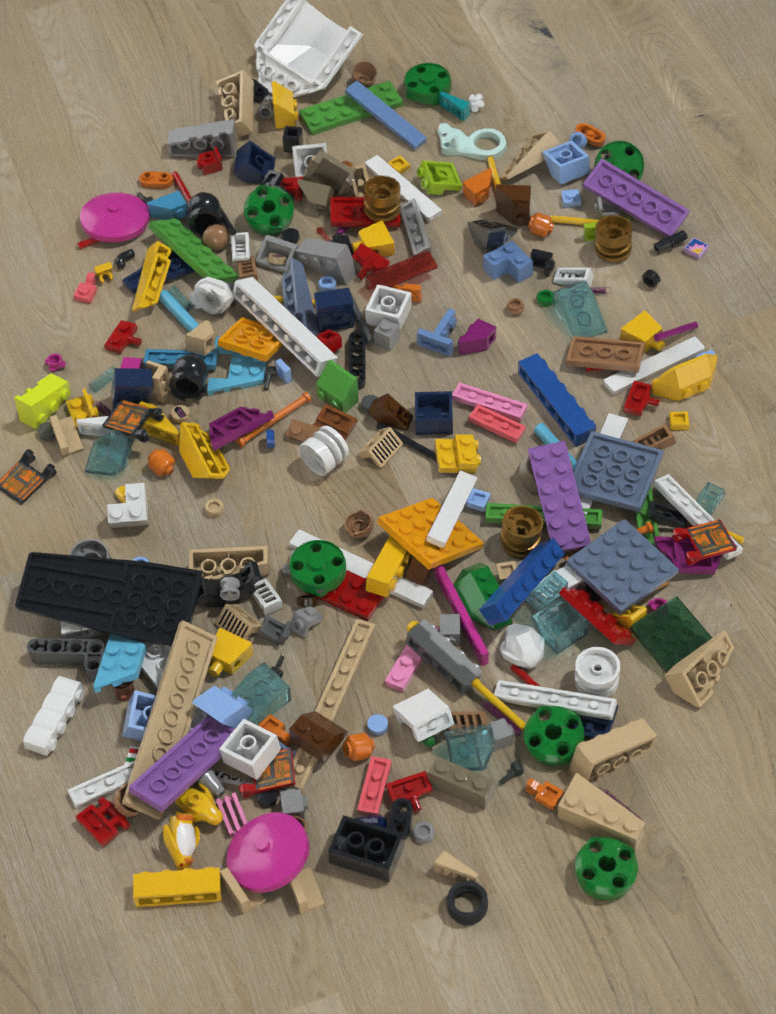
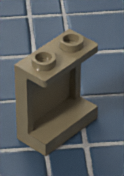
M320 149L303 180L310 181L314 177L322 183L331 186L338 192L336 197H340L341 195H346L355 179L352 176L356 170Z

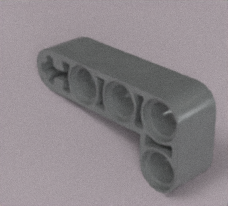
M34 638L28 642L27 650L30 660L34 664L84 665L88 680L95 682L105 646L98 639Z

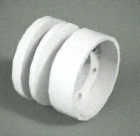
M322 426L319 431L314 433L313 437L308 438L299 446V453L310 470L317 475L326 476L334 469L336 464H340L342 460L348 457L349 448L343 437L336 430L329 426Z

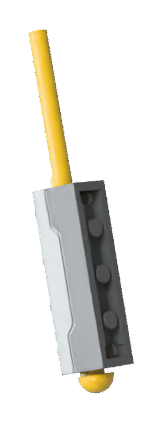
M425 619L420 623L418 621L408 623L406 644L461 695L466 694L474 687L508 719L524 731L526 723L480 682L482 671L476 663H472L462 650L452 645L449 638L441 635L437 628Z

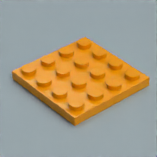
M433 497L380 516L377 520V524L428 570L480 550L484 545V542L459 520H457L444 548L427 542L426 538L442 508V505Z

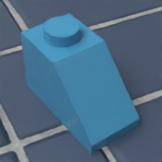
M179 191L147 202L150 217L169 220L188 216L187 203Z

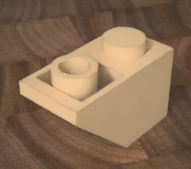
M205 320L186 334L187 351L206 356L215 349L214 331L208 320Z

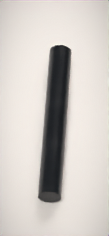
M221 208L222 222L230 235H235L236 230Z

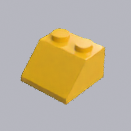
M272 81L276 129L285 128V126H295V120H298V110H294L297 109V99H293L292 91L276 81Z

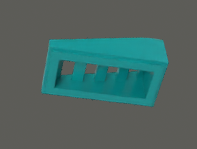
M444 92L439 93L441 107L462 121L469 117L470 102Z

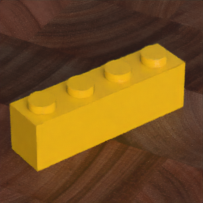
M389 536L366 579V591L387 598L391 591H395L398 578H402L405 565H409L412 554L392 536Z
M185 868L180 871L163 870L153 873L143 871L139 874H133V899L135 906L146 907L222 901L220 868Z

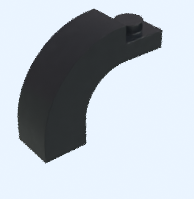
M250 561L234 576V578L240 581V587L238 588L240 597L233 601L223 600L220 597V591L222 590L220 581L203 578L196 605L217 608L223 607L225 604H236L256 592L255 584L261 579L257 562Z

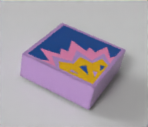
M693 238L684 247V252L699 259L708 250L709 245Z

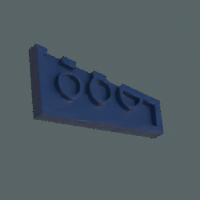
M173 250L168 257L171 263L164 283L195 272ZM142 268L122 279L123 285L132 294L137 292Z

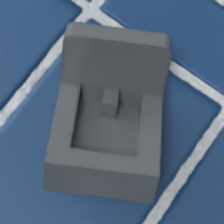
M267 615L262 622L258 634L279 645L283 639L287 640L292 630L289 628L292 622L288 620L283 624Z

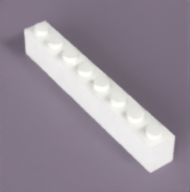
M253 277L235 281L233 297L316 377L321 376L330 359L335 363L337 362L338 357Z

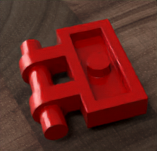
M101 797L98 800L99 808L91 804L75 817L80 825L104 847L119 835L116 829L117 826L127 830L130 827V823L127 821L126 816L120 814L115 809L111 801ZM109 814L112 819L108 821L104 815Z

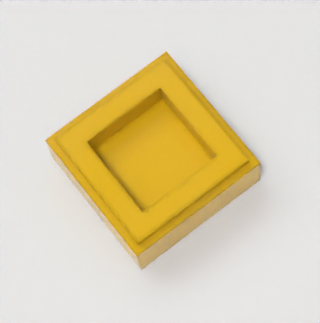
M400 155L388 162L399 174L411 169V164Z
M688 411L669 412L670 430H689Z

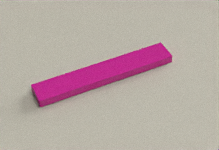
M443 565L434 567V576L453 613L460 614V626L479 663L482 666L489 664V652Z

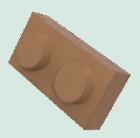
M292 418L286 436L304 442L308 438L313 437L320 427Z

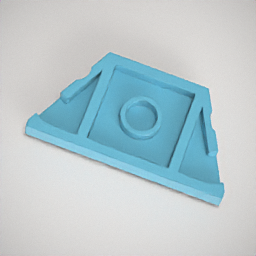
M110 634L93 685L94 692H101V687L110 684L116 687L124 682L138 679L147 651L145 644Z

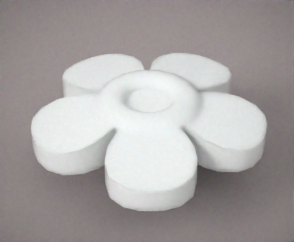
M472 94L469 97L470 109L473 112H478L479 107L482 108L484 106L481 94L476 96Z

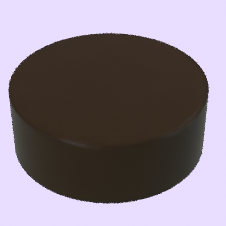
M314 595L298 596L297 605H317V597Z

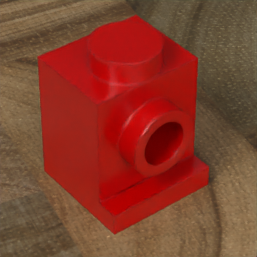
M217 147L213 151L198 154L196 164L198 169L202 170L203 175L223 171L222 158Z
M328 329L316 336L332 353L342 347L340 334Z

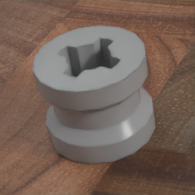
M225 577L220 581V587L222 588L220 597L223 600L233 601L240 597V591L238 590L240 581L237 578Z

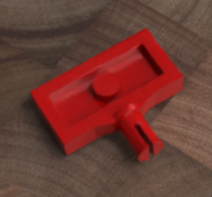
M304 176L284 178L280 186L285 187L290 194L295 195V201L298 202V197L299 201H301V194L304 192L298 184V179L303 180Z
M360 243L352 255L353 260L362 267L356 275L361 280H363L367 272H372L381 278L390 264L389 260Z
M121 320L104 344L105 349L121 354L129 344L140 346L142 339L134 337L138 329L137 324Z
M634 381L623 412L641 417L644 408L648 404L659 407L660 399L650 397L652 385Z
M426 771L386 784L392 804L398 798H406L411 802L413 812L422 810L418 798L431 793L433 790Z

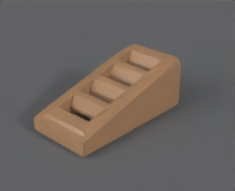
M254 255L250 256V261H237L240 280L253 277L258 282Z
M666 423L632 441L638 444L644 443L646 446L657 449H664L676 443ZM651 440L653 444L649 445L647 441Z
M485 711L451 712L454 723L457 722V725L447 728L448 737L481 732V726L488 724ZM481 718L482 725H478L477 719ZM469 720H473L474 725H470Z

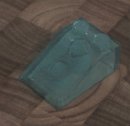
M586 281L553 291V307L571 338L573 336L592 338L607 333L608 330L595 296Z
M265 662L248 673L232 694L235 698L240 696L249 702L247 706L252 708L253 711L247 720L256 725L260 724L269 714L273 715L292 700L290 686Z

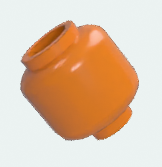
M537 212L530 216L527 228L533 235L546 237L548 233H552L554 223H551L552 219L549 215Z
M155 449L147 458L148 467L158 477L169 476L175 470V459L165 449Z
M365 732L349 735L345 742H343L344 755L351 761L368 759L375 749L374 740Z

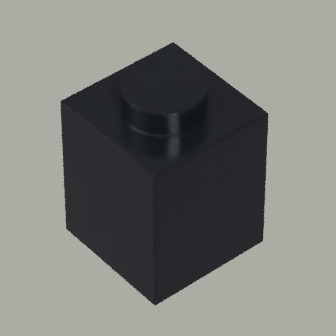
M285 126L282 137L284 152L293 153L292 146L303 145L302 127Z

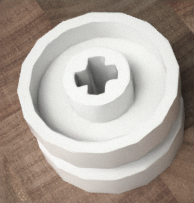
M591 647L580 653L575 662V686L577 690L582 694L607 698L616 692L620 675V661L616 654L603 647Z

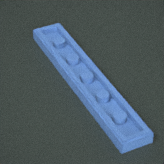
M358 81L345 89V93L414 150L427 142L425 135Z

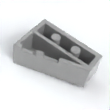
M306 238L295 250L298 261L303 266L322 275L331 276L344 285H348L358 273L348 245Z

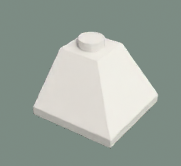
M326 143L292 146L295 176H304L313 155H317L320 149L327 153Z

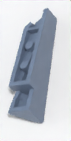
M291 258L289 261L291 268L288 274L284 273L282 276L284 307L314 336H317L320 333L304 267L301 262Z

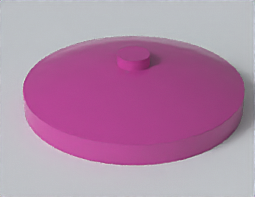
M119 192L106 193L91 199L83 206L80 213L81 227L87 235L96 240L111 243L123 242L137 237L147 228L149 224V210L147 205L134 195Z
M267 813L260 815L242 826L233 837L227 852V867L238 884L248 891L264 893L277 890L291 882L304 867L310 848L308 835L300 822L288 814Z

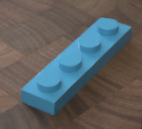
M146 349L143 363L144 367H146L148 360L167 366V368H172L178 358L192 354L199 356L206 363L208 370H216L218 351H211L206 356L187 350Z

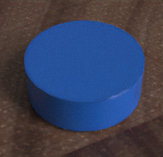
M266 430L267 448H274V430Z

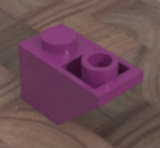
M477 319L474 324L468 327L464 336L462 335L459 338V354L464 355L488 350L496 340V326Z

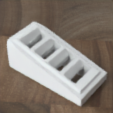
M242 232L231 235L232 261H250L249 233Z
M557 267L553 282L582 289L589 287L590 289L593 273L591 268Z
M108 416L77 419L79 434L115 438L117 432L103 428L102 424Z
M264 578L255 584V589L263 585L264 587L256 590L252 595L264 615L267 616L283 609V604L279 595L267 579Z

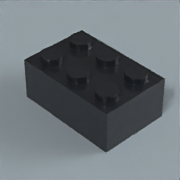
M343 815L328 850L329 863L390 882L404 848V834Z

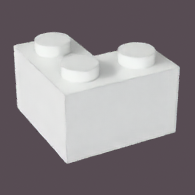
M145 483L125 484L126 503L107 505L110 528L149 525L147 488Z

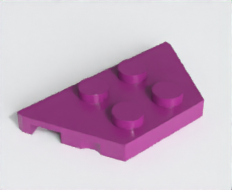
M238 407L210 422L209 428L213 450L215 451L229 442L237 440L240 436L252 432L255 428L274 418L273 412L268 410L266 413H260L259 409Z
M655 536L653 540L658 550L679 569L678 573L714 575L722 558V555L700 560L689 566L685 562L687 558L686 553L695 551L688 537L679 542H675L672 537Z

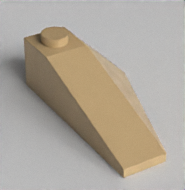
M550 130L534 133L522 146L521 149L523 151L514 157L516 161L507 166L499 179L501 181L510 179L545 160L542 151L561 145V143Z
M726 630L721 631L682 659L664 675L673 693L697 708H700L712 696L714 692L712 688L721 677L719 673L722 667L726 666L734 649Z

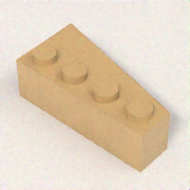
M241 70L215 81L219 88L218 93L222 99L221 104L225 110V119H235L236 136L238 138L253 132L254 81L244 70Z
M267 546L189 550V569L203 571V578L221 581L225 577H234L250 561L257 562L261 576L269 574V552Z
M643 718L636 721L632 720L625 726L616 727L606 734H599L594 739L587 742L583 741L576 746L568 773L572 778H574L577 772L587 781L593 778L598 781L604 777V773L612 768L615 771L620 768L626 759L632 761L651 750L657 735Z
M577 772L558 805V819L599 837L617 839L632 847L634 851L637 850L644 836V821Z

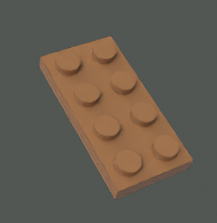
M573 336L566 358V366L639 372L645 350V342Z

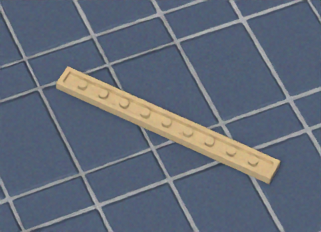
M356 619L315 711L332 722L337 717L374 633V623ZM298 748L293 759L296 785L284 788L301 789V793H303L318 759Z

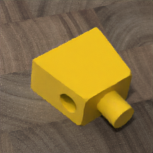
M383 221L358 232L359 241L351 243L354 252L362 243L383 257L395 255L394 241Z
M645 310L621 328L620 340L645 342L644 353L652 347L657 351H661L665 346L664 341L656 342L654 340V335L661 333L663 329Z
M219 628L215 635L217 641L208 672L214 677H218L222 671L230 675L234 674L254 654L252 643Z

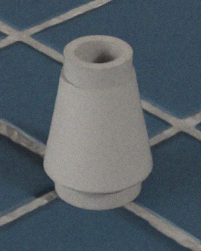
M266 96L258 107L261 117L270 118L274 114L273 97Z
M207 770L197 780V785L203 784L216 799L220 798L226 791L213 770Z

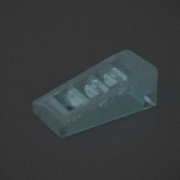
M707 482L696 502L700 506L701 504L708 506V509L702 508L711 516L723 500L725 490ZM705 499L711 500L713 502L709 503L705 501Z
M554 571L525 601L540 613L561 596L559 592L563 587L568 588V582ZM536 597L542 601L541 604L535 599Z

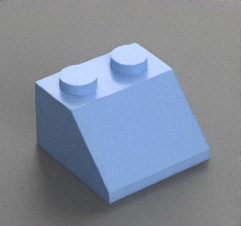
M572 141L542 151L551 176L560 184L590 173L589 155Z
M213 686L192 702L220 723L232 728H236L243 718L247 720L253 711L252 708L247 706L248 701L240 696L235 698L232 696L234 692L225 686L222 689Z
M137 690L133 692L128 702L122 733L123 737L142 741L156 695Z

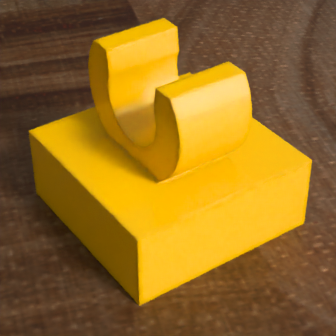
M111 262L95 266L93 269V273L96 274L95 278L99 277L101 283H104V275L109 276L110 281L113 279Z

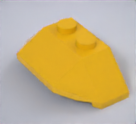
M704 354L672 367L659 378L652 380V395L679 401L689 398L696 393L706 391L711 387L718 356L716 354Z
M182 422L180 424L179 452L192 477L224 479L230 471V467L220 448L215 451L213 450L211 437L201 430V426L198 423Z

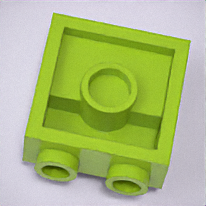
M422 160L420 167L417 168V177H421V187L426 190L427 194L443 195L444 190L460 191L462 188L453 163Z

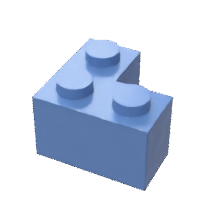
M511 240L503 246L483 255V270L493 280L508 273L517 283H520L532 276L533 261Z

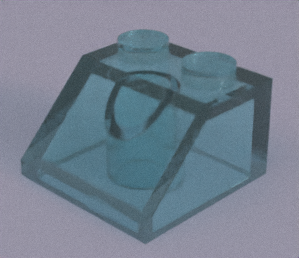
M116 428L93 442L85 472L109 476L123 472L127 467V459L132 451L131 445L133 440Z
M562 596L531 615V619L539 634L543 638L545 637V644L557 655L588 635V620Z
M491 724L460 726L445 731L450 762L471 771L486 770L495 747Z

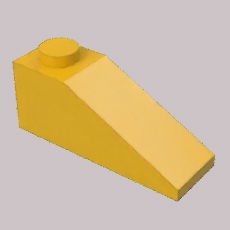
M143 401L139 403V405H143L152 409L157 408L151 403H145ZM165 415L160 422L149 416L141 429L147 430L148 435L179 446L180 432Z

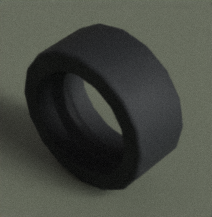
M461 881L455 884L447 895V910L450 917L463 925H473L480 922L486 916L488 910V896L485 889L473 881ZM464 893L474 894L480 899V906L473 912L465 913L455 907V899Z

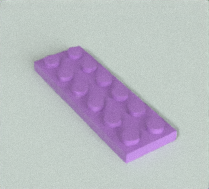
M604 159L599 161L583 183V188L597 196H601L603 200L665 237L675 234L690 212L687 208Z
M561 441L528 448V455L549 539L555 538L564 553L583 549L591 543L566 442Z
M208 715L129 786V792L162 813L222 758L219 748L235 729L220 723Z

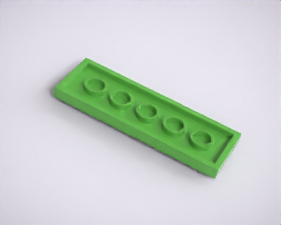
M390 81L367 88L391 109L403 106V100ZM348 95L299 110V115L311 135L372 116Z
M172 218L169 220L151 221L148 228L202 278L211 277L226 283L235 282L238 279L239 275L213 253L209 247L203 244L199 238L192 234L189 229L182 225L178 219Z

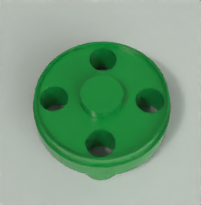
M417 64L411 67L405 74L404 91L408 100L438 106L440 105L439 93L450 94L452 81L450 73L439 64Z
M613 141L601 148L595 158L594 168L603 159L601 155L606 154L609 159H604L605 161L627 174H635L637 176L636 179L640 181L644 172V159L636 146L626 141ZM625 151H631L633 155L628 156Z
M259 185L248 195L244 202L245 220L248 226L260 235L273 236L280 234L292 222L294 216L292 197L278 187ZM273 223L279 224L278 226H272Z
M312 540L300 545L292 553L289 563L290 577L295 586L317 597L325 596L328 592L337 588L343 582L347 573L343 552L338 546L325 540Z
M540 706L526 722L524 728L525 745L530 755L543 765L555 767L568 764L572 761L576 746L584 741V728L581 719L573 711L565 707ZM545 715L550 717L546 721H542L540 719L542 716ZM571 724H576L578 726L576 729L568 728V726ZM532 742H540V745L537 747L530 746ZM562 750L568 751V754L560 756L558 753Z
M590 838L577 854L574 866L576 880L581 889L593 898L608 901L624 896L633 887L638 874V862L634 849L614 838ZM595 848V849H597L599 852H598V853H594V852H592L590 849ZM621 856H625V857H627L629 860L624 861V860H622L620 857H621ZM589 875L593 879L587 880L583 876ZM613 884H621L622 888H617Z

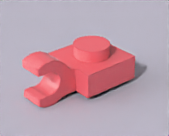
M88 272L86 282L80 283L73 295L74 300L91 304L97 292V287L95 286L97 279H94L95 273Z

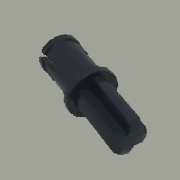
M681 230L671 236L667 235L665 239L653 244L654 250L659 254L670 247L674 248L675 245L687 240V233Z

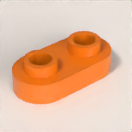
M580 123L575 127V132L583 133L587 137V143L591 146L600 147L605 144V133L587 123Z
M146 171L139 176L140 184L144 188L167 189L174 183L172 174L168 172Z

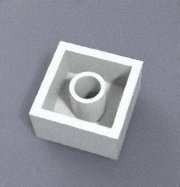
M377 284L365 309L366 324L377 327L385 319L399 325L400 332L412 308L411 292Z
M243 718L219 750L225 764L257 780L281 750L276 734Z

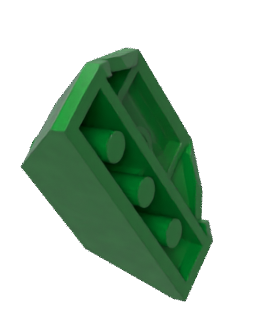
M478 563L462 569L453 586L471 620L488 626L494 631L512 625L511 616L506 621L489 625L479 611L482 605L500 587L489 566Z

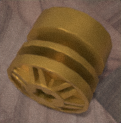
M381 175L372 177L365 183L364 212L369 219L377 222H387L399 215L401 187L396 179Z
M617 215L606 216L597 221L595 225L596 255L608 262H619L628 258L632 252V224L630 221Z
M524 505L514 506L505 512L502 520L500 544L506 553L514 557H526L540 543L543 528V519L540 513L534 508Z

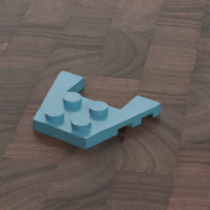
M216 337L214 351H218V354H232L228 379L209 378L208 395H214V392L222 390L223 392H228L231 388L236 387L243 389L264 384L267 362L259 361L250 356H243L234 351L225 350L217 346L220 337Z

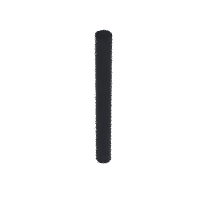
M382 422L377 424V429L379 430L389 427ZM392 429L404 444L437 462L435 452Z

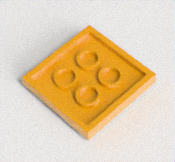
M241 317L218 339L217 346L228 351L240 353L243 356H250L259 361L267 362L283 344L260 322Z

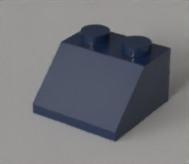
M249 140L237 150L233 174L245 183H261L269 170L274 171L275 157Z

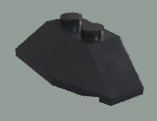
M486 219L467 222L475 245L480 246L482 249H487V251L503 246L518 232L515 227L498 222H490Z

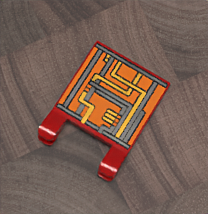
M720 519L689 528H675L673 530L674 535H672V538L675 542L688 537L695 551L686 553L687 558L685 562L689 566L700 560L737 550Z
M292 748L280 750L257 780L253 778L254 784H241L239 792L242 798H249L255 793L296 785Z

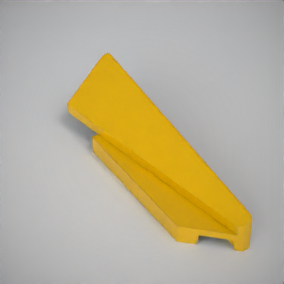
M159 241L147 249L132 308L133 312L158 303L171 263L168 257L172 251L171 248Z

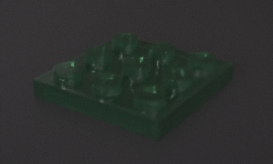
M678 596L631 625L629 629L665 673L712 639L711 635Z

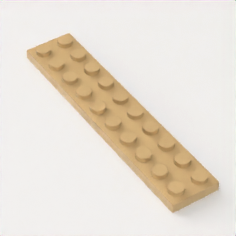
M184 620L178 625L122 804L157 820L163 817L164 811L161 813L131 794L129 786L188 734L196 709V705L192 702L200 696L217 641L216 636Z

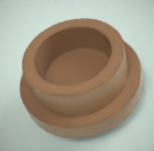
M512 298L507 303V311L514 315L520 314L524 311V303L519 298Z

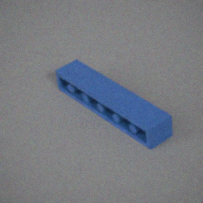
M536 353L518 361V374L574 446L578 447L586 443L591 431L595 432L596 424L588 418L584 408H580L575 397L569 394L565 384L557 379L556 373L550 370L545 359H542Z
M555 538L538 543L482 605L479 611L489 625L506 621L563 557L565 553Z

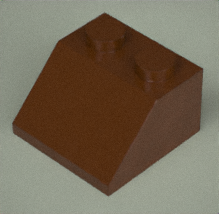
M496 184V212L511 224L528 225L531 186Z
M313 711L302 714L289 728L291 743L324 763L348 735V731L320 713Z

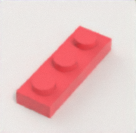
M479 404L468 416L469 422L516 444L526 432V426Z
M371 756L357 814L378 818L392 760Z

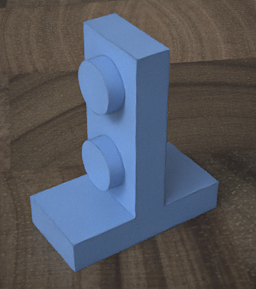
M448 309L433 333L420 328L417 332V345L450 357L453 352V340L449 339L448 336L451 329H454L457 324L455 310Z

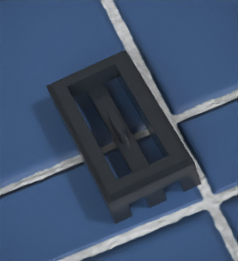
M650 501L648 504L649 515L647 519L673 528L686 527V518L677 509L654 501Z

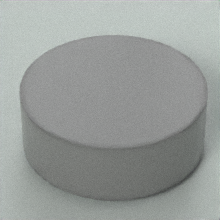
M425 821L417 823L413 828L414 839L421 844L431 842L434 838V827L432 824Z

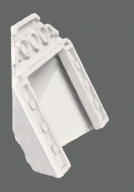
M285 0L255 43V50L257 52L256 66L259 74L258 82L273 94L272 81H276L292 91L293 98L323 90L327 87L363 34L351 26L348 30H345L329 20L306 0Z

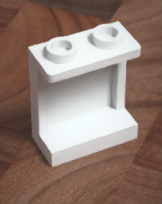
M429 689L393 706L397 721L400 724L405 722L412 729L414 738L418 742L454 725L450 708Z

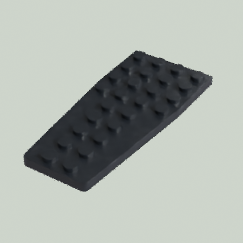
M31 552L27 558L15 606L19 611L107 634L172 646L179 623L184 620L192 624L204 573L200 570L146 561Z

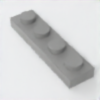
M413 198L401 205L400 211L414 256L419 259L431 252L432 248L418 203Z

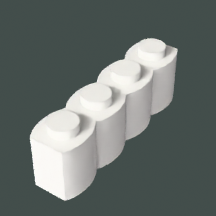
M58 676L51 692L45 698L42 708L36 714L32 725L23 739L25 749L46 756L55 750L57 738L65 732L66 722L69 718L73 717L78 701L80 702L83 699L84 690L81 682Z

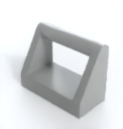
M266 235L255 264L288 274L291 268L290 259L298 260L295 252L298 245ZM267 253H277L285 256L287 262L285 266L275 265L264 260Z

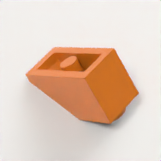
M488 168L463 182V195L474 206L489 199L492 186V168Z

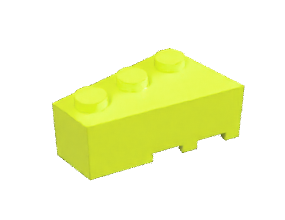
M52 373L36 383L37 386L33 389H26L24 395L14 397L20 421L36 430L58 410L59 406L71 394L69 382Z

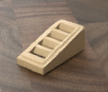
M443 851L435 860L434 871L436 873L460 882L473 881L478 883V873L448 852Z

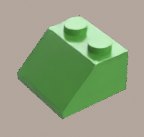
M330 359L316 383L317 396L321 401H325L332 407L346 413L359 402L357 378Z

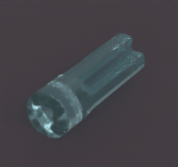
M172 286L168 290L187 312L193 308V304L176 286Z
M112 366L90 382V389L96 392L112 381L115 367Z

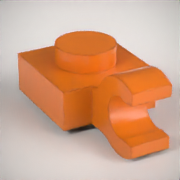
M404 283L403 287L399 285L392 286L394 289L411 292V301L421 303L423 299L421 285Z
M269 714L258 724V726L276 734L278 741L289 747L292 744L289 740V733L284 731L286 729L285 724L273 715Z
M530 778L526 783L525 791L536 795L535 801L552 811L564 794L563 790L548 781L541 785L536 780Z

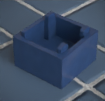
M349 287L314 293L319 333L325 332L328 329L333 331L355 327L353 301Z
M114 368L111 387L112 409L115 408L120 399L139 404L141 401L150 403L153 389L151 369Z
M452 391L415 392L416 435L453 434Z

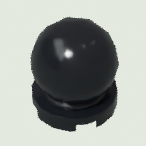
M200 192L190 198L187 205V213L191 232L195 235L203 236L204 231L209 226L223 225L221 205L217 197L211 193Z
M192 354L182 356L177 359L172 367L169 387L171 389L170 393L175 398L185 401L186 398L197 401L204 396L208 369L206 363L199 356Z

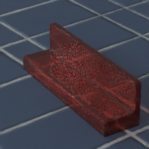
M428 250L366 275L365 286L368 290H375L377 284L393 287L438 268V265Z

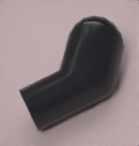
M129 249L116 257L114 263L118 269L126 266L124 261L135 257L134 250Z

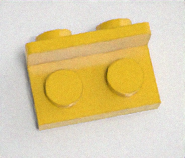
M86 388L82 389L83 396L66 401L77 432V419L99 417L97 408L92 406L94 404L91 394H87Z

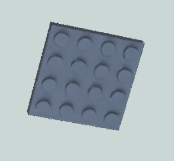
M591 431L573 472L579 496L640 513L663 458L664 450Z
M625 519L568 558L566 562L620 616L677 575L679 571L668 558Z

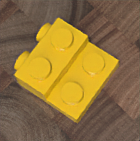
M455 434L454 439H435L434 446L439 473H459L460 470L466 473H476L477 467L481 465V455L476 452L478 451L479 443L478 440H474V435Z

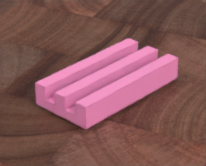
M232 793L230 797L228 795L224 796L222 800L220 798L216 799L218 809L224 815L223 821L230 837L235 836L240 829L230 802L234 801L243 826L247 823L236 793ZM225 804L227 805V808L235 825L236 830L234 831L231 828V825L223 808V805Z

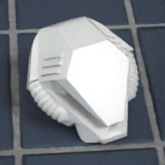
M211 277L199 280L194 286V291L189 294L190 300L196 309L202 308L212 315L222 314L234 299L226 282Z
M514 623L506 628L505 641L500 646L503 659L526 669L536 667L537 663L544 656L545 637L543 638L530 626Z

